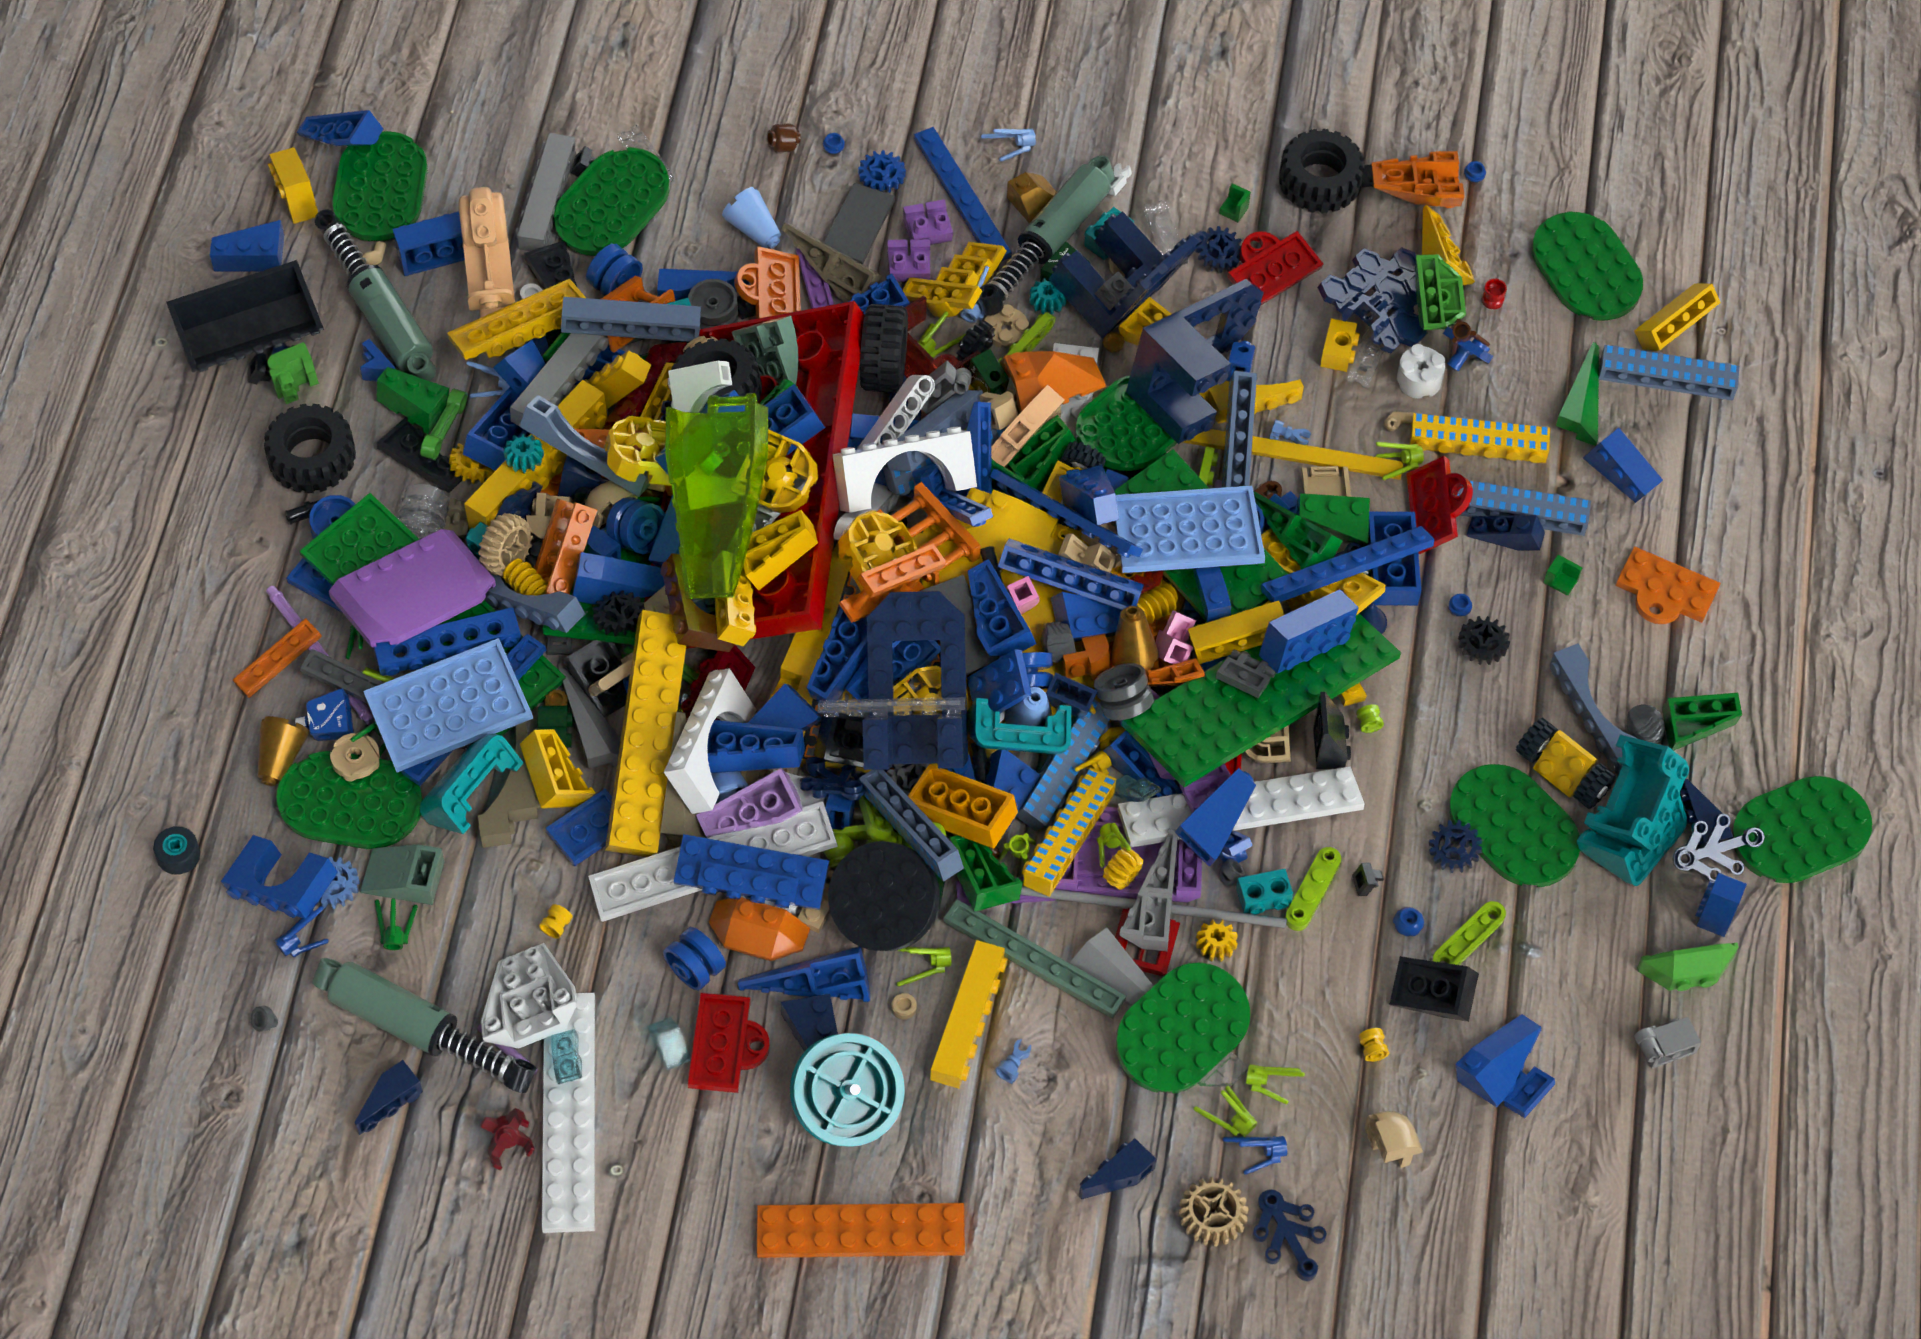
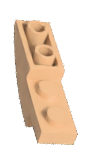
M1047 385L991 446V458L998 464L1006 467L1065 400Z

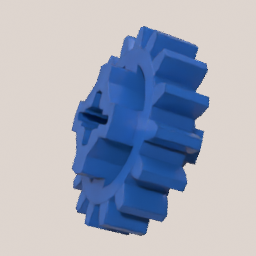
M884 150L881 151V154L873 151L872 157L867 154L865 155V160L860 161V167H858L859 181L864 182L866 187L870 186L872 189L882 192L886 190L888 193H891L892 187L897 190L899 189V184L904 183V177H906L905 163L900 162V156L894 158L893 152L886 155Z

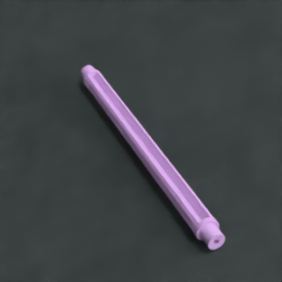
M270 586L266 590L270 601L275 604L291 627L297 626L302 620L284 598L283 593L278 591L275 586ZM318 641L308 648L310 651L314 649L329 656ZM349 695L350 704L358 713L359 718L364 720L367 725L374 723L375 719L371 709L365 702Z

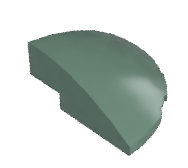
M791 316L732 331L734 340L740 343V346H746L756 357L760 376H771L778 384L783 379H788L796 385L798 345Z

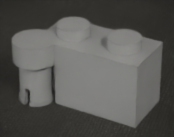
M948 361L944 362L928 375L934 380L935 389L921 409L928 415L953 395L954 392L965 394L971 383V372L966 368L956 370Z
M1688 1017L1683 1019L1674 1018L1663 1026L1647 1027L1634 1035L1651 1069L1696 1054L1701 1045V1041Z

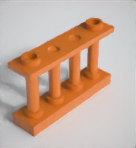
M635 275L601 299L630 302L644 300L649 303L667 304L674 302L675 296L672 289H669L659 297L645 292L642 278ZM608 336L611 352L615 353L635 338Z
M922 482L914 486L913 501L891 515L899 522L917 509H923L928 514V517L908 529L912 538L933 524L938 525L943 530L941 534L919 547L918 550L933 543L937 548L947 540L953 541L957 545V549L943 557L947 562L943 568L922 576L926 582L930 581L933 586L939 584V571L962 556H967L972 562L980 558L981 545ZM881 509L877 511L879 513H884ZM898 534L893 538V541L897 546L903 544L905 538Z
M561 499L556 500L534 567L537 573L542 576V579L548 583L545 593L551 594L561 591L570 595L575 580L579 553L584 552L597 509L576 502L573 504Z
M933 543L861 573L857 579L864 589L861 593L841 600L839 605L851 623L867 617L890 592L924 590L925 588L919 581L921 577L943 568L947 562Z

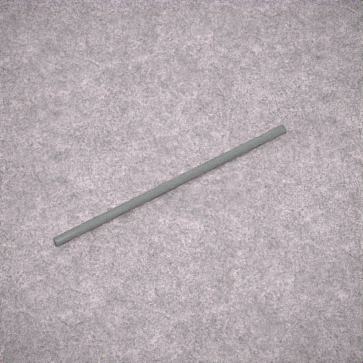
M1023 885L1021 895L1130 909L1136 899L1054 889L1051 896L1048 897ZM1176 904L1171 906V914L1216 920L1223 919L1224 921L1286 928L1287 923L1286 918Z

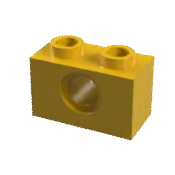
M1331 318L1320 367L1347 372L1349 363H1354L1356 351L1352 350L1353 346H1358L1360 333L1356 332L1357 323Z

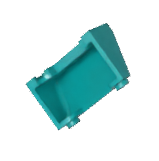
M976 698L967 711V734L978 746L986 749L1062 754L1071 743V706L1059 705L1055 715L1045 718V727L1000 723V712H994L990 709L988 699Z
M489 734L475 741L467 747L422 800L420 805L422 817L430 825L464 834L471 826L466 821V813L472 809L466 799L493 767L499 772H503L505 768L517 772L524 762L501 735Z
M1681 797L1676 801L1671 813V819L1663 832L1662 841L1655 849L1650 850L1603 837L1595 831L1588 829L1581 833L1577 839L1579 850L1624 882L1639 886L1686 828L1687 816Z

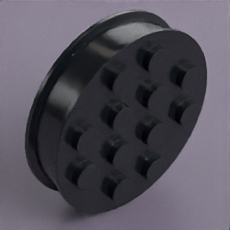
M871 842L852 850L836 867L829 884V909L839 931L854 944L868 950L896 951L913 945L929 931L939 910L940 888L935 872L914 849L893 842Z

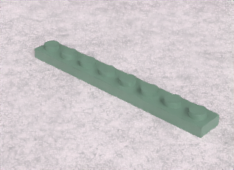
M958 899L944 917V923L972 939L1005 948V958L1112 1019L1126 1000V995L981 912H974L972 907Z

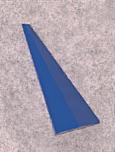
M860 946L738 980L740 991L745 989L760 990L762 993L772 991L783 992L785 995L807 997L830 994L831 997H838L841 1000H847L848 998L861 999L863 1002L871 1000L867 968Z

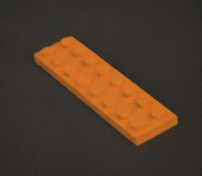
M964 1203L757 1205V1258L965 1255Z

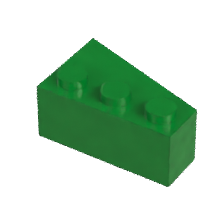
M387 367L377 379V401L396 414H403L408 418V422L418 424L423 428L424 433L430 434L447 406L449 388Z
M1057 415L1044 424L1007 465L1012 472L1023 478L1022 482L1041 491L1046 485L1056 462L1061 460L1069 442L1073 443L1076 439L1067 425Z
M1300 493L1297 499L1296 515L1342 541L1357 543L1361 547H1365L1368 544L1370 498Z
M1739 693L1668 698L1662 707L1668 747L1673 751L1736 725L1742 716Z
M959 835L950 837L949 841L958 849L964 867L956 875L974 912L1020 900L1023 882L1019 878H1014L1007 870L1008 867L1003 862L1000 863L992 855V851L988 846Z

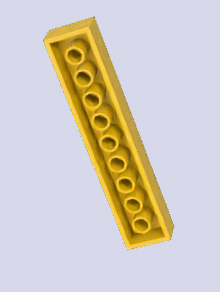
M642 610L638 616L605 851L649 857L658 853L668 779L664 770L671 757L686 645L677 643L676 634L673 630L672 615Z

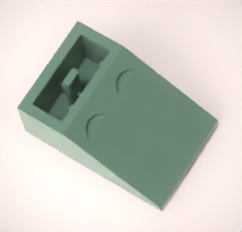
M419 844L373 848L360 892L433 905L445 863L442 848Z

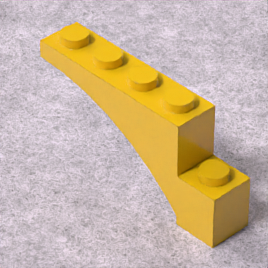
M1301 380L1271 385H1256L1254 414L1267 409L1273 410L1278 406L1288 403L1293 404L1301 400L1304 389ZM1225 381L1220 385L1217 384L1204 393H1199L1217 411L1215 419L1218 424L1227 422L1229 381Z

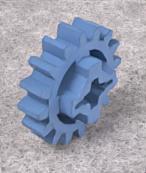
M329 857L338 873L318 903L321 902L324 909L328 904H331L332 908L336 909L337 903L344 907L346 899L354 900L352 893L359 892L357 885L360 884V880L357 876V869L352 868L350 861L344 864L341 857H339L337 862H334L333 858ZM344 873L349 880H346V877L342 876V874Z

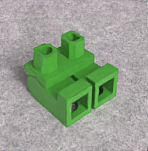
M304 342L269 357V372L278 399L283 397L286 404L299 399L297 394L300 391L299 385L307 382L310 387L319 384L312 358Z

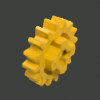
M458 443L457 449L452 448L450 454V470L455 471L456 477L463 476L462 481L464 482L467 479H471L473 484L475 480L484 483V478L488 479L495 470L463 455L464 446Z

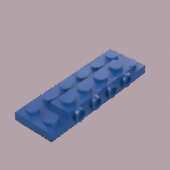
M683 834L674 884L700 888L702 893L716 895V892L726 893V897L732 899H740L741 896L750 897L751 902L765 904V900L775 902V906L781 908H789L790 905L820 910L829 860Z

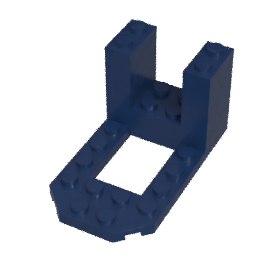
M1122 211L1117 216L1112 214L1104 222V225L1097 230L1099 235L1094 240L1125 274L1124 278L1132 286L1111 310L1095 295L1106 281L1078 250L1071 255L1066 253L1058 261L1059 263L1052 268L1054 273L1049 280L1103 339L1131 315L1149 296H1153L1160 290L1207 236L1202 231L1194 235L1191 233L1186 238L1181 239L1170 252L1168 251L1162 255Z
M1247 279L1142 329L1126 392L1177 444L1191 440L1196 435L1207 432L1214 426L1217 411L1199 393H1204L1209 388L1217 384L1220 385L1227 380L1231 363L1222 353L1232 350L1233 343L1239 342L1256 322L1264 292ZM1221 313L1214 336L1205 339L1194 328L1197 324L1209 321Z
M940 591L890 592L867 616L869 715L863 719L864 770L889 769L893 764L938 763V768H963L968 761L965 615ZM940 640L942 712L894 713L893 641Z

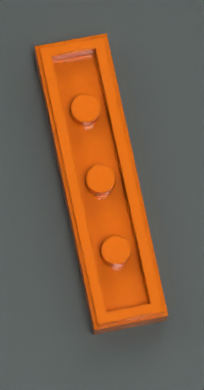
M305 618L233 679V682L250 698L318 641L322 635Z

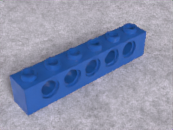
M1010 538L1004 546L998 564L999 568L1025 577L1029 576L1031 579L1122 610L1129 606L1137 607L1144 584Z
M512 607L436 625L399 644L390 645L389 642L376 643L377 647H373L380 675L393 676L400 671L408 669L418 670L425 665L434 664L498 638L502 647L510 648L520 642L521 634L514 608ZM493 630H497V631H499L500 633H498V634H496V635H492V634H490L489 632H490V631H493ZM468 636L476 637L474 640H467L466 638ZM447 641H450V642L453 643V644L450 645V646H444V645H442L444 642H447ZM422 647L429 648V650L425 652L419 651V649ZM398 653H405V654H406V655L403 656V657H396V656H395V655L398 654Z

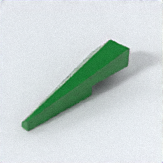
M1593 342L1560 411L1556 426L1576 433L1577 440L1597 446L1599 346Z
M1253 491L1255 503L1262 510L1268 525L1281 543L1287 547L1291 557L1300 565V569L1332 559L1343 542L1341 539Z

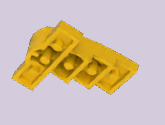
M968 242L962 255L955 254L949 267H941L936 280L909 278L903 288V292L909 301L924 303L934 316L941 317L944 312L949 313L947 317L956 316L964 308L973 309L982 293L977 284L985 266H988L989 270L983 285L991 278L1007 251L1001 245Z

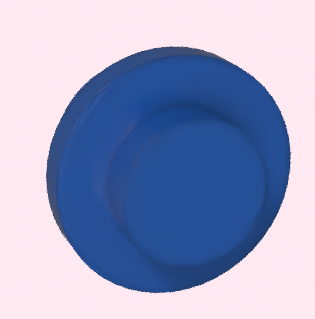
M838 133L828 134L823 141V148L828 153H839L845 147V141Z
M1478 161L1470 162L1464 169V176L1469 181L1480 182L1485 178L1486 170L1484 165Z
M1456 594L1449 601V610L1456 616H1466L1472 610V602L1465 594Z

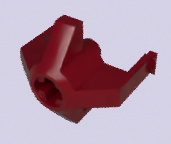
M514 1108L507 1115L498 1118L485 1117L480 1124L481 1128L493 1134L488 1155L491 1164H493L492 1167L500 1171L503 1167L499 1158L506 1148H511L517 1144L525 1149L528 1157L531 1156L535 1149L531 1138L518 1130L520 1125L528 1128L529 1121L526 1120L524 1112L517 1108Z

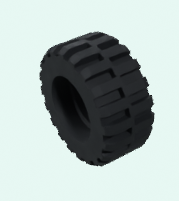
M1312 129L1309 133L1303 132L1298 134V138H1292L1283 150L1279 171V184L1283 193L1287 195V198L1292 203L1296 202L1297 207L1301 209L1307 208L1309 212L1320 211V213H1328L1329 210H1332V212L1340 210L1341 206L1343 208L1350 205V202L1356 199L1362 185L1365 163L1363 154L1359 151L1360 148L1355 142L1351 143L1352 140L1349 137H1343L1337 131L1329 132V129H1322V131ZM1317 164L1326 165L1336 170L1339 174L1333 177H1318L1310 174L1305 168Z
M871 304L866 308L860 352V386L865 391L897 393L903 384L908 339L907 309L903 306Z
M720 338L719 341H714V339H708L704 343L700 341L694 347H688L684 350V354L678 356L671 370L713 361L729 362L732 385L717 391L706 404L735 390L750 410L754 408L753 405H757L762 394V382L756 357L746 346H740V343L733 340L728 342L727 339Z
M300 404L298 408H288L285 414L280 413L276 417L277 421H272L268 426L269 430L265 432L264 450L268 466L276 481L281 482L282 486L287 489L292 487L293 491L300 493L302 490L306 491V493H314L316 490H320V492L326 491L327 487L332 486L333 488L338 485L340 479L343 481L348 476V471H351L354 466L356 451L350 425L343 418L342 414L338 411L333 412V408L328 406L322 408L320 404H312V406ZM317 439L330 444L325 451L313 457H298L290 453L296 445L306 440Z

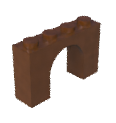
M671 553L666 562L661 566V575L665 583V593L669 601V612L672 615L673 630L676 634L677 643L730 652L735 644L718 639L716 615H711L695 605L689 595V591L703 592L714 587L712 565L715 560Z

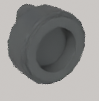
M1227 859L1219 870L1220 880L1227 886L1237 883L1238 878L1245 876L1243 868L1234 859Z
M268 1006L255 1007L251 1014V1024L256 1031H268L278 1025L277 1017Z

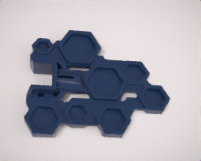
M1401 247L1389 261L1381 258L1378 253L1363 248L1352 259L1355 268H1352L1343 279L1329 275L1317 287L1323 301L1335 305L1336 309L1342 314V321L1346 322L1354 313L1369 326L1362 338L1370 339L1373 343L1379 345L1382 351L1391 354L1400 344L1412 347L1428 334L1427 330H1423L1419 325V316L1414 314L1417 298L1416 253ZM1398 271L1401 272V275L1395 276L1393 273ZM1371 288L1373 289L1374 294L1372 296L1364 295ZM1390 309L1396 310L1390 317H1388L1387 312Z

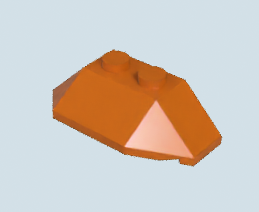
M743 897L740 899L729 898L716 901L709 920L711 929H713L724 948L768 961L777 960L795 952H802L810 932L809 926L787 910L767 904L754 903L750 899Z

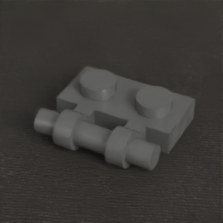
M1234 649L1230 657L1226 658L1217 671L1216 678L1259 698L1268 686L1270 677L1274 678L1276 672L1266 661L1262 660L1260 662L1250 657L1251 654L1245 651L1241 653Z

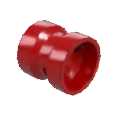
M1490 279L1486 282L1482 295V303L1486 308L1496 310L1502 307L1507 291V286L1502 280Z

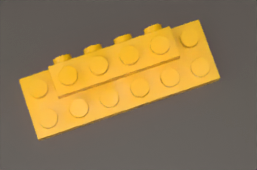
M567 279L447 332L451 343L465 360L475 358L483 352L488 358L498 357L513 347H522L525 342L531 339L542 338L549 331L561 329L563 297H586L570 279Z
M1271 528L1261 535L1263 547L1288 574L1301 570L1299 568L1300 565L1291 557L1287 547L1281 543ZM1359 573L1304 593L1301 596L1305 600L1309 601L1312 599L1316 601L1337 590H1341L1359 607L1356 614L1358 615L1385 592L1386 585L1364 573Z

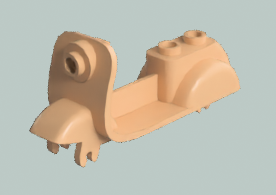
M488 187L473 188L469 191V195L461 196L458 202L469 294L467 297L470 311L479 310L480 318L515 303L504 197L500 192L492 193Z

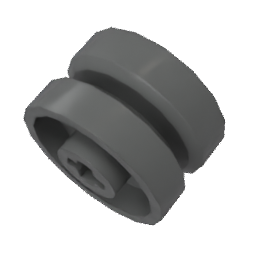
M706 279L698 282L691 289L688 295L691 305L701 307L700 329L738 322L737 293L729 283L719 279Z
M1128 663L1114 666L1102 672L1094 681V688L1098 691L1097 697L1100 699V706L1107 719L1125 720L1144 713L1154 703V696L1151 687L1148 685L1145 669L1139 664Z

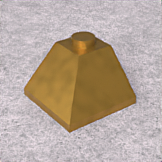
M1024 172L1009 180L1007 185V199L1029 224L1057 193L1043 176Z

